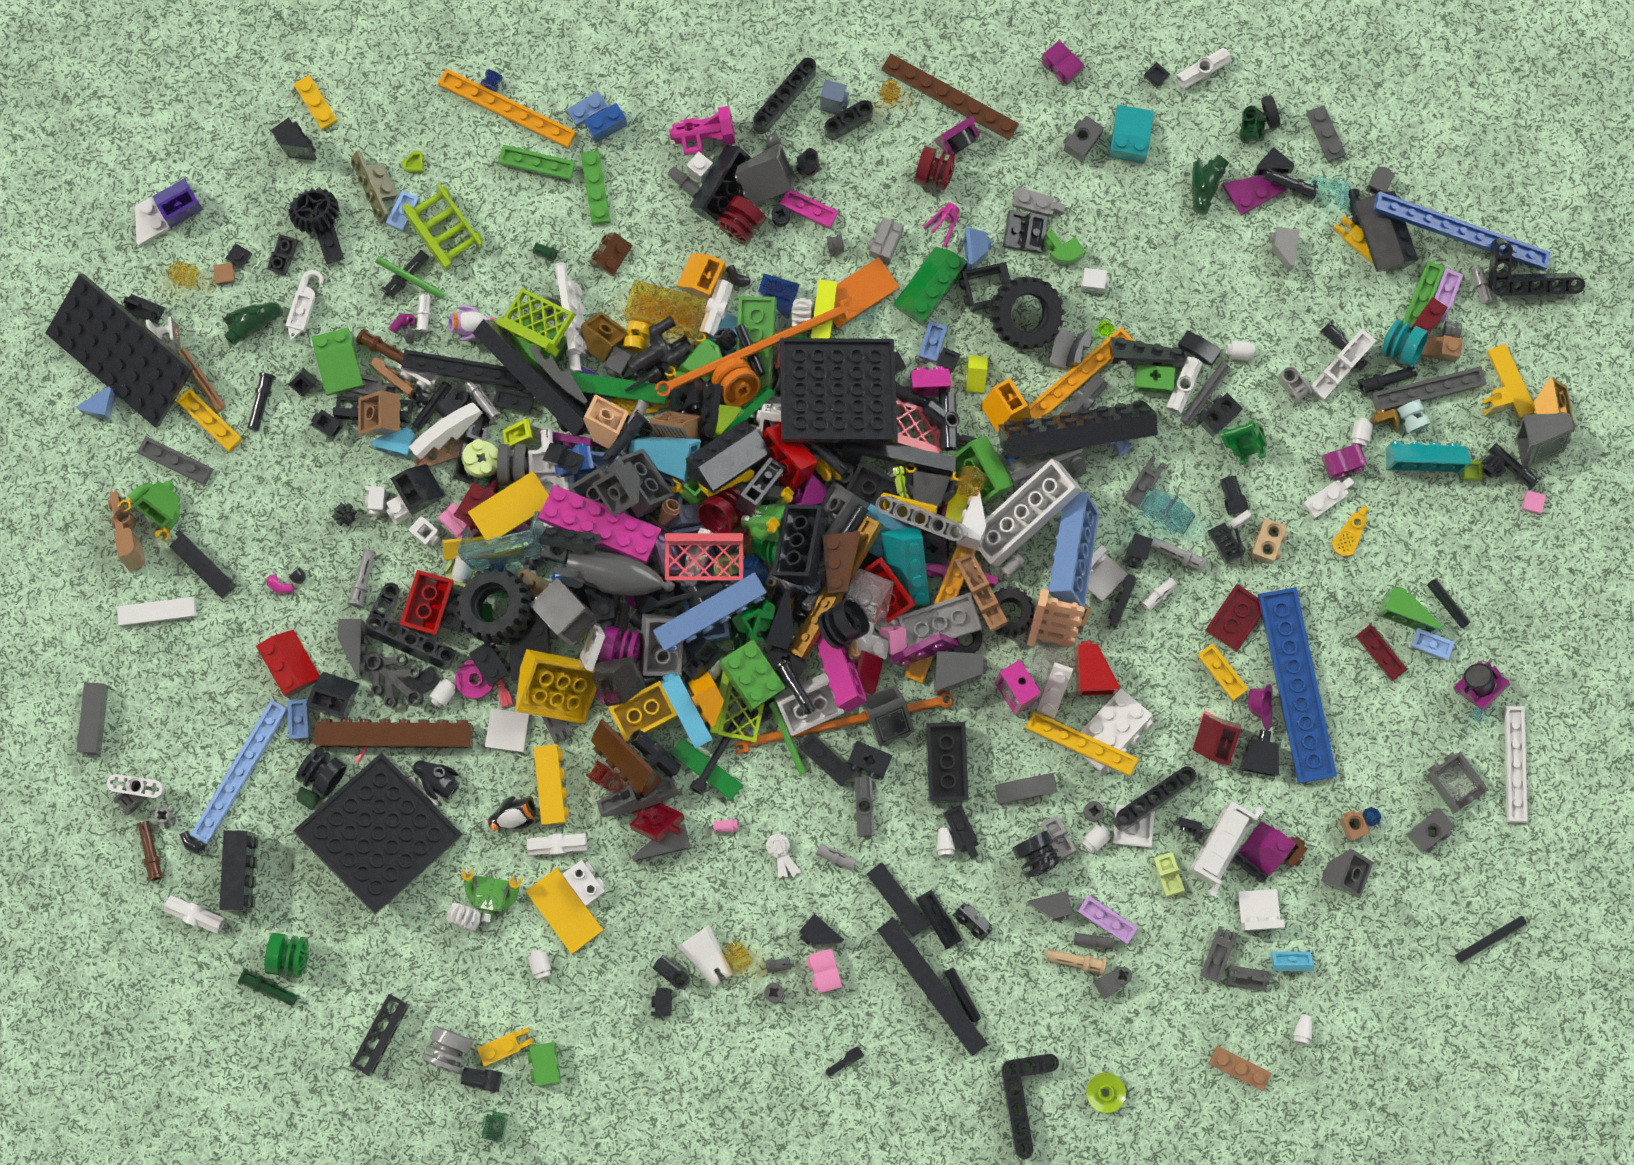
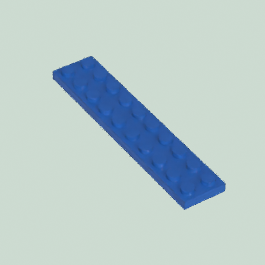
M1297 587L1258 594L1297 783L1336 777V768Z

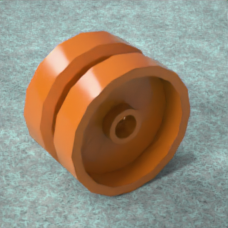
M731 358L724 361L716 368L711 378L712 383L722 385L721 398L728 406L741 407L758 394L760 389V379L747 362L741 358Z

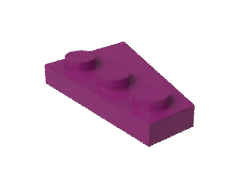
M1263 175L1222 183V187L1241 216L1287 191L1288 188L1262 179Z
M558 432L552 433L554 444L559 440L562 441V445L573 447L574 443L586 444V446L606 448L593 441L592 438L574 437L570 434Z
M938 632L890 656L893 664L907 667L916 661L936 655L937 651H947L959 647L957 639Z

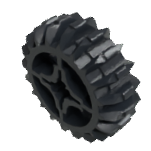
M311 187L310 191L304 189V193H298V197L293 198V202L289 203L290 209H288L291 223H293L296 229H299L302 233L306 231V233L310 234L313 231L317 234L320 230L324 233L325 228L330 229V224H336L335 219L339 218L340 208L332 192H329L327 189L322 190L320 187L316 190Z

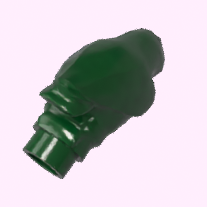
M1218 154L1214 160L1210 159L1205 167H1203L1202 160L1199 157L1197 161L1193 162L1192 200L1193 210L1198 214L1205 215L1208 213L1212 204L1210 201L1213 199L1219 182L1226 172L1225 168L1229 164L1225 158Z
M277 302L254 304L227 313L226 317L223 318L224 322L228 325V331L224 334L225 338L235 346L239 341L245 340L251 334L266 328L270 321L283 315L281 305Z

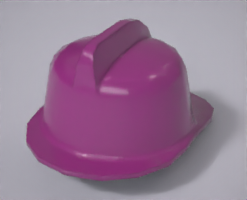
M1271 684L1266 685L1265 688L1250 689L1248 697L1250 712L1262 718L1263 726L1268 731L1272 726L1273 688Z

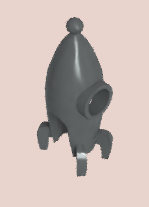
M564 548L571 550L568 553L566 568L554 566L553 573L562 575L561 581L567 586L581 588L585 584L614 595H645L656 592L661 588L671 592L675 586L672 581L664 582L653 569L639 560L613 552H591Z

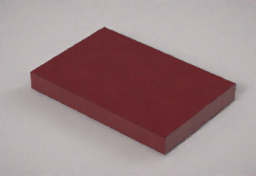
M1236 584L1205 629V632L1235 652H1238L1262 616L1258 597Z

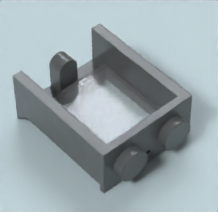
M1461 751L1456 755L1452 752L1443 758L1446 762L1441 765L1438 763L1434 764L1428 769L1430 773L1426 775L1448 805L1452 814H1455L1489 790Z

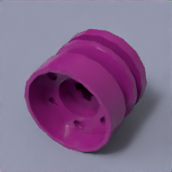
M607 625L604 631L605 638L599 652V664L613 667L616 661L619 660L620 669H624L626 665L628 671H633L640 656L641 632L635 630L632 635L631 629H627L622 637L620 627Z

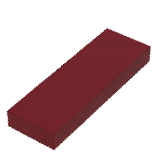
M1371 624L1355 636L1391 682L1407 670L1405 665Z

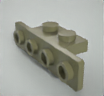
M360 150L356 151L351 158L352 168L357 173L358 181L365 191L366 199L371 204L374 216L379 223H383L388 216L383 201L395 199L398 194L384 163L367 166Z

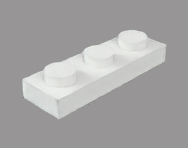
M1054 662L1036 712L1055 719L1073 668Z

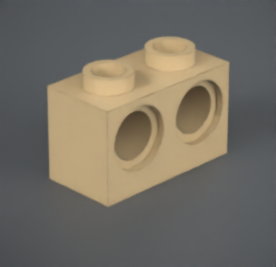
M1264 518L1250 557L1272 564L1275 560L1278 561L1282 551L1279 549L1280 544L1285 542L1288 534L1285 531L1286 525ZM1269 529H1274L1277 532V537L1270 536ZM1263 547H1269L1271 554H1265Z

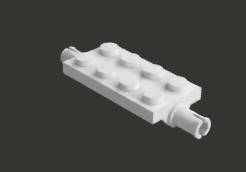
M560 262L554 266L557 278L556 286L560 291L561 305L576 315L566 330L568 345L566 355L569 359L570 371L581 373L580 357L589 356L581 330V325L585 322L583 318L585 309L580 298L582 290L577 283L568 278L566 263ZM563 315L564 321L568 315Z
M541 430L542 447L539 450H528L529 473L534 471L548 494H550L554 485L569 491L568 477L557 478L554 465L542 461L549 443H553V430H548L547 437L546 430ZM539 514L531 518V527H553L539 521Z

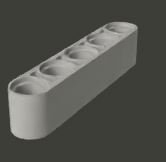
M882 496L876 501V509L880 513L949 540L961 541L968 535V528L964 524L895 497ZM886 499L890 502L888 510L883 507V502ZM903 506L908 510V514L905 517L900 512ZM921 513H923L926 518L923 524H921L918 520V516ZM938 520L943 522V529L940 531L936 528ZM956 527L961 529V535L958 538L954 535Z

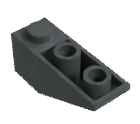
M338 619V640L355 675L359 679H363V674L366 673V662H363V655L367 654V644L364 643V636H367L364 630L366 624L362 619Z

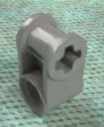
M1287 367L1279 374L1278 381L1296 404H1299L1301 399L1307 394L1313 393L1311 385L1294 367ZM1284 374H1290L1292 376V381H1288L1285 378Z

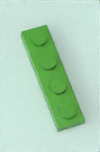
M507 145L502 146L498 160L500 165L571 181L575 168V161Z
M599 150L581 153L592 225L609 223L611 221Z
M1431 261L1426 262L1404 316L1403 325L1408 322L1411 328L1430 299L1434 297L1445 267Z

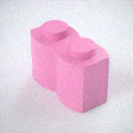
M832 948L810 954V959L806 960L809 972H814L815 979H811L814 990H819V994L843 988Z

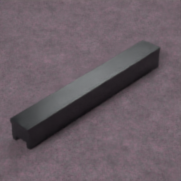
M483 319L472 334L574 437L583 435V431L586 429L583 418L586 413L494 320Z
M891 917L889 921L877 929L879 934L968 1053L973 1056L982 1048L987 1047L989 1044L895 919Z

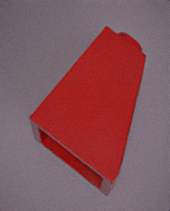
M1081 641V644H1078L1074 650L1076 695H1115L1119 691V684L1098 644H1092V641Z

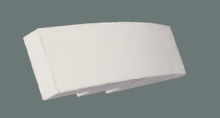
M1361 329L1311 385L1313 393L1324 401L1377 340Z
M472 402L438 421L419 436L409 448L421 460L434 446L439 450L451 437L457 440L483 412Z

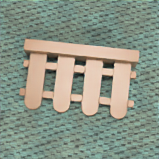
M1041 589L1027 645L1034 647L1036 639L1043 643L1051 642L1059 644L1061 647H1073L1076 641L1075 637L1079 631L1077 627L1081 626V617L1084 616L1085 608L1077 605L1078 603H1066L1058 601L1057 598L1049 599V590Z

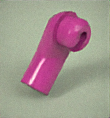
M274 574L268 576L267 586L276 594L294 593L293 583L282 584L278 580V576Z

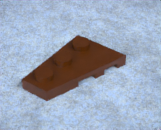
M861 531L823 535L828 594L849 591L853 566L858 552L859 540L861 539Z

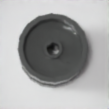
M499 444L497 454L499 486H509L513 478L514 482L529 474L527 444H517L514 448V453L510 444Z

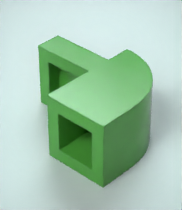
M1053 230L1046 233L1044 243L1049 251L1052 250L1049 259L1053 263L1060 266H1070L1084 258L1086 251L1076 237L1062 244Z

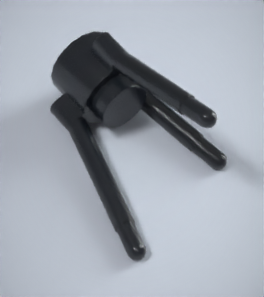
M657 365L644 373H640V376L646 374V377L627 387L625 391L628 392L646 381L657 384L665 378V375ZM635 373L622 379L631 380L639 376Z

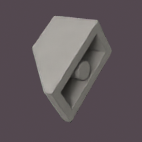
M1277 226L1275 232L1271 233L1269 243H1272V251L1287 271H1291L1295 265L1300 230Z

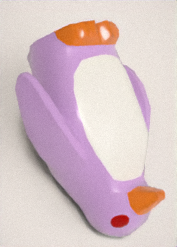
M461 305L457 306V308L465 312L450 314L448 330L451 333L466 335V337L460 338V341H471L476 339L472 333L483 319L496 322V318L485 316L471 306Z

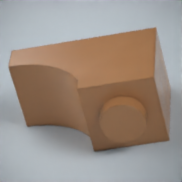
M1446 335L1443 337H1428L1420 356L1455 363L1461 356L1463 339Z

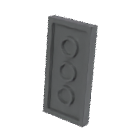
M1082 447L1071 449L1051 458L1060 462L1073 479L1087 473ZM1051 459L1011 475L1014 493Z

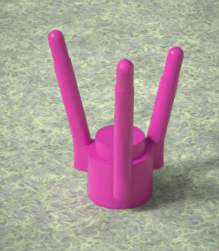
M948 202L945 207H941L939 212L923 226L926 229L941 216L931 230V233H934L944 220L947 222L952 221L943 244L944 247L947 246L954 226L959 219L957 216L960 211L955 204Z

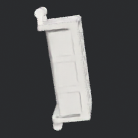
M1234 802L1225 805L1189 869V873L1212 886L1207 892L1208 896L1213 897L1217 895V890L1222 884L1220 880L1249 827L1263 813L1262 807L1255 808L1252 813Z

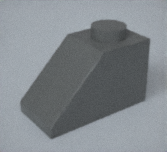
M1067 891L1027 901L1028 906L1052 920L1057 919L1058 922L1068 920L1069 915L1073 914Z

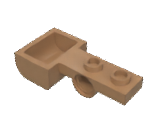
M117 491L109 492L110 500H108L110 510L113 511L111 522L116 529L114 537L118 558L129 571L140 569L145 563L143 544L132 531L136 526V519L129 510L123 512L127 509L124 508V503L117 507L118 503L123 500L121 495Z

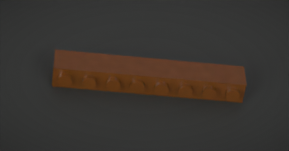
M321 719V722H315L314 745L316 747L473 749V725L468 723V720H457V723H449V720L444 719L437 720V723H430V720L419 719L418 723H410L408 719H399L398 723L391 722L390 719H379V722H372L371 719H360V722H352V719H340V722H333V719Z

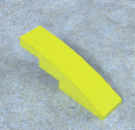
M818 279L814 317L834 309L836 281ZM832 320L812 328L811 338H830Z

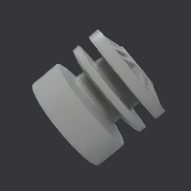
M434 1026L430 1039L435 1041L437 1046H426L427 1050L434 1053L433 1055L424 1053L422 1058L439 1069L461 1073L463 1068L456 1065L455 1062H466L464 1058L458 1056L459 1052L469 1053L474 1040L450 1030Z

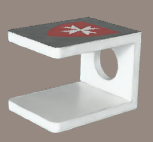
M171 316L168 317L169 326L156 328L150 320H146V327L161 340L164 334H170L171 342L167 345L171 349H181L179 325Z

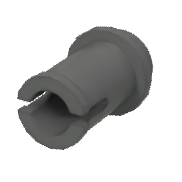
M790 958L769 959V961H766L767 973L774 974L777 971L791 970V964L782 965L789 963Z

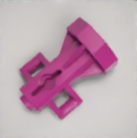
M730 105L718 107V112L710 118L699 120V117L680 120V123L672 124V129H669L670 139L674 140L675 144L682 143L684 156L697 154L698 152L703 153L701 140L713 138L724 142V145L736 143ZM697 141L698 146L687 148L686 142Z

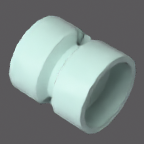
M1420 399L1409 402L1397 409L1400 418L1405 420L1404 426L1408 434L1422 430L1431 424L1427 414H1423L1424 407Z

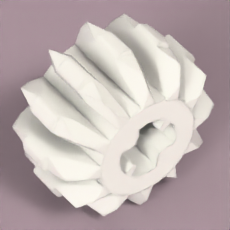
M804 298L794 300L792 327L812 318L813 305L811 300Z
M453 903L448 910L446 919L453 925L474 931L480 923L481 914L475 909L459 903Z

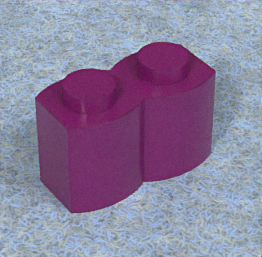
M1059 40L1042 55L1044 67L1055 72L1056 79L1061 83L1064 82L1068 85L1084 69V64Z
M1360 443L1322 456L1329 479H1342L1346 477V473L1350 472L1358 474L1364 471L1363 468L1367 465Z

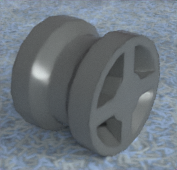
M837 234L836 237L826 236L829 255L838 251L840 253L844 252L841 234Z
M1445 321L1442 337L1446 335L1460 338L1462 324H1451V322Z
M1097 801L1089 802L1084 807V817L1091 822L1098 821L1104 814L1103 805Z
M770 983L765 987L764 996L769 1002L777 1003L783 998L784 990L780 984Z

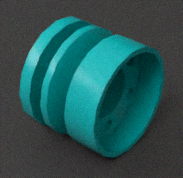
M1397 319L1385 336L1381 355L1388 357L1390 354V359L1394 360L1400 353V363L1413 367L1425 347L1429 331L1416 326L1409 333L1410 323L1406 322L1403 325V320Z

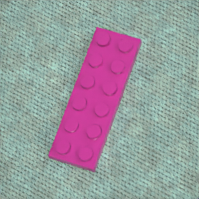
M556 485L553 486L538 517L539 521L558 529L601 534L602 541L600 546L639 560L644 564L647 563L661 533V528L621 512L612 516L605 505Z

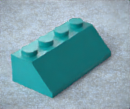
M1393 441L1386 447V470L1463 472L1471 465V458L1467 447L1460 446L1459 443L1441 445L1439 442H1432L1429 445H1422V442L1403 444L1402 441Z
M910 527L881 532L884 561L916 603L914 606L930 604L923 537L920 528Z

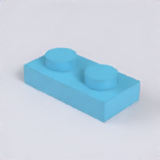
M1271 952L1273 971H1313L1314 969L1311 952Z

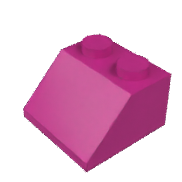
M938 366L926 370L924 367L911 370V388L914 392L923 396H939L940 393L950 392L951 379L949 369Z

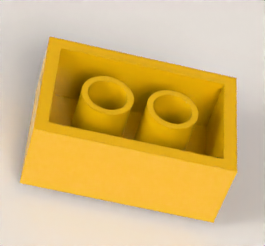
M661 681L608 707L627 744L630 743L628 741L634 731L640 729L644 733L649 734L679 718Z

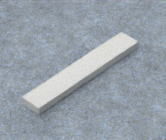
M1504 706L1507 823H1528L1525 706Z

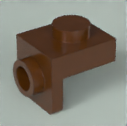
M1291 836L1289 838L1296 843L1294 846L1296 849L1284 862L1289 868L1294 867V865L1298 867L1304 860L1302 855L1308 849L1304 846L1306 843L1297 836L1295 838Z

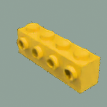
M557 744L534 747L541 825L567 824L566 819L570 818L569 808L565 807L564 799L568 797L566 787L563 788L562 780L566 779L565 769L561 768L560 763L563 760V750L559 749Z

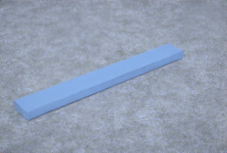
M270 700L190 834L191 836L207 845L210 843L287 714L288 709Z

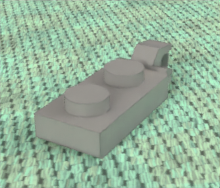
M1017 187L1012 204L1013 207L1045 216H1053V213L1063 215L1066 206L1057 202L1056 198Z

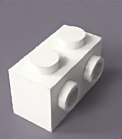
M581 860L564 872L563 875L585 906L588 907L606 893L604 890L606 885L600 877L597 879L592 873L595 870L590 863H584Z

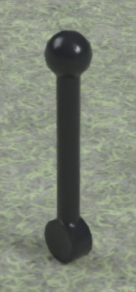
M1237 528L1234 530L1239 545L1238 552L1240 554L1245 553L1246 549L1242 545L1239 530Z

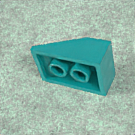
M1117 104L1108 157L1145 164L1154 111Z

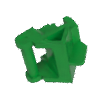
M1251 420L1248 424L1227 431L1225 429L1220 431L1225 447L1230 448L1235 457L1239 456L1240 465L1246 464L1247 456L1258 453L1259 459L1266 457L1264 446H1267V441L1262 425Z
M767 593L763 601L758 604L752 602L747 605V610L732 617V621L738 631L747 633L750 639L757 642H763V637L757 634L759 631L766 632L774 617L775 606L768 600Z

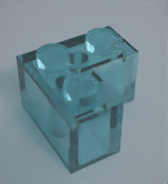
M1149 487L1138 505L1145 517L1149 519L1156 518L1165 524L1166 529L1173 534L1177 532L1184 535L1195 518V514L1178 496Z

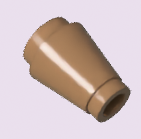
M668 499L662 503L658 518L660 525L667 526L680 513L678 501Z

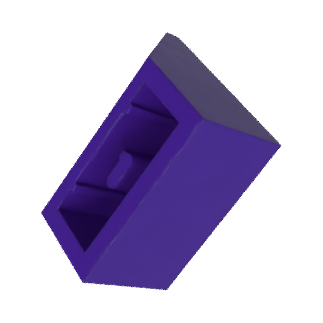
M185 178L152 196L163 218L171 228L204 210Z

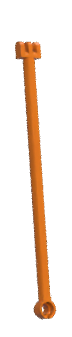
M851 296L838 301L839 307L670 381L658 382L655 385V390H659V387L662 385L665 387V391L663 393L658 391L656 394L664 397L671 390L714 372L724 361L731 358L744 359L780 343V338H792L842 315L847 319L858 314L856 310L850 313L848 311L855 307L853 303L848 306L845 304L852 300Z
M945 692L937 698L909 703L907 707L909 713L936 707L947 709L953 705L954 700H952L953 696L950 693ZM948 697L950 702L944 703L942 699ZM865 713L827 720L791 737L865 723L868 720ZM781 731L758 735L756 743L743 740L735 742L734 747H743V749L735 750L736 755L747 753L750 746L784 740Z

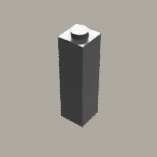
M84 682L76 752L83 754L82 757L94 758L95 755H101L108 696V685L104 683Z

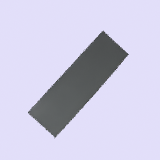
M1054 773L995 785L998 804L1031 799L1058 792Z

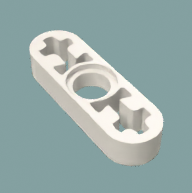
M113 774L107 780V787L113 792L150 798H160L165 793L164 784L157 780ZM118 779V781L126 783V787L118 785L116 788V785H113V781ZM134 781L141 783V788L137 792L131 789ZM156 785L159 788V792H155V794L153 791L146 790V786L155 787Z

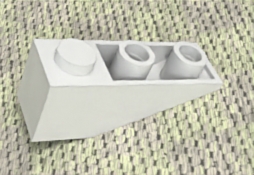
M976 488L974 495L970 494L967 502V505H969L968 510L964 509L961 520H963L962 524L968 528V535L964 540L957 541V544L979 551L985 536L986 522L980 490ZM959 527L955 531V536L958 538L961 535Z

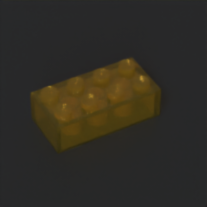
M634 279L625 308L624 318L627 322L640 321L653 325L654 323L658 324L670 315L676 326L666 332L680 336L685 334L688 338L698 339L699 330L705 316L707 298Z

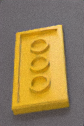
M534 471L468 511V513L490 545L539 514L549 494Z
M555 868L525 891L571 954H574L604 931L558 868Z

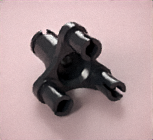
M670 315L658 324L654 323L649 326L651 346L635 355L632 360H628L630 367L637 376H640V373L646 372L660 362L674 367L679 364L681 359L693 353L690 348L691 343L685 334L673 343H667L662 337L664 332L676 326Z

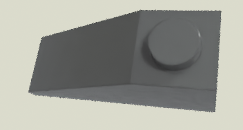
M681 823L678 825V827L683 829L680 836L670 832L658 843L651 840L632 856V860L636 862L691 848L686 825Z

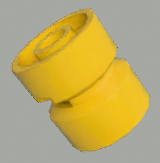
M629 321L626 330L628 336L624 339L623 348L634 353H640L648 348L649 342L647 339L650 338L649 326L651 325L640 321Z

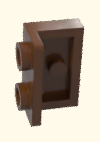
M616 232L603 236L601 239L602 244L599 249L593 252L590 262L592 266L599 267L610 276L615 275L633 246Z

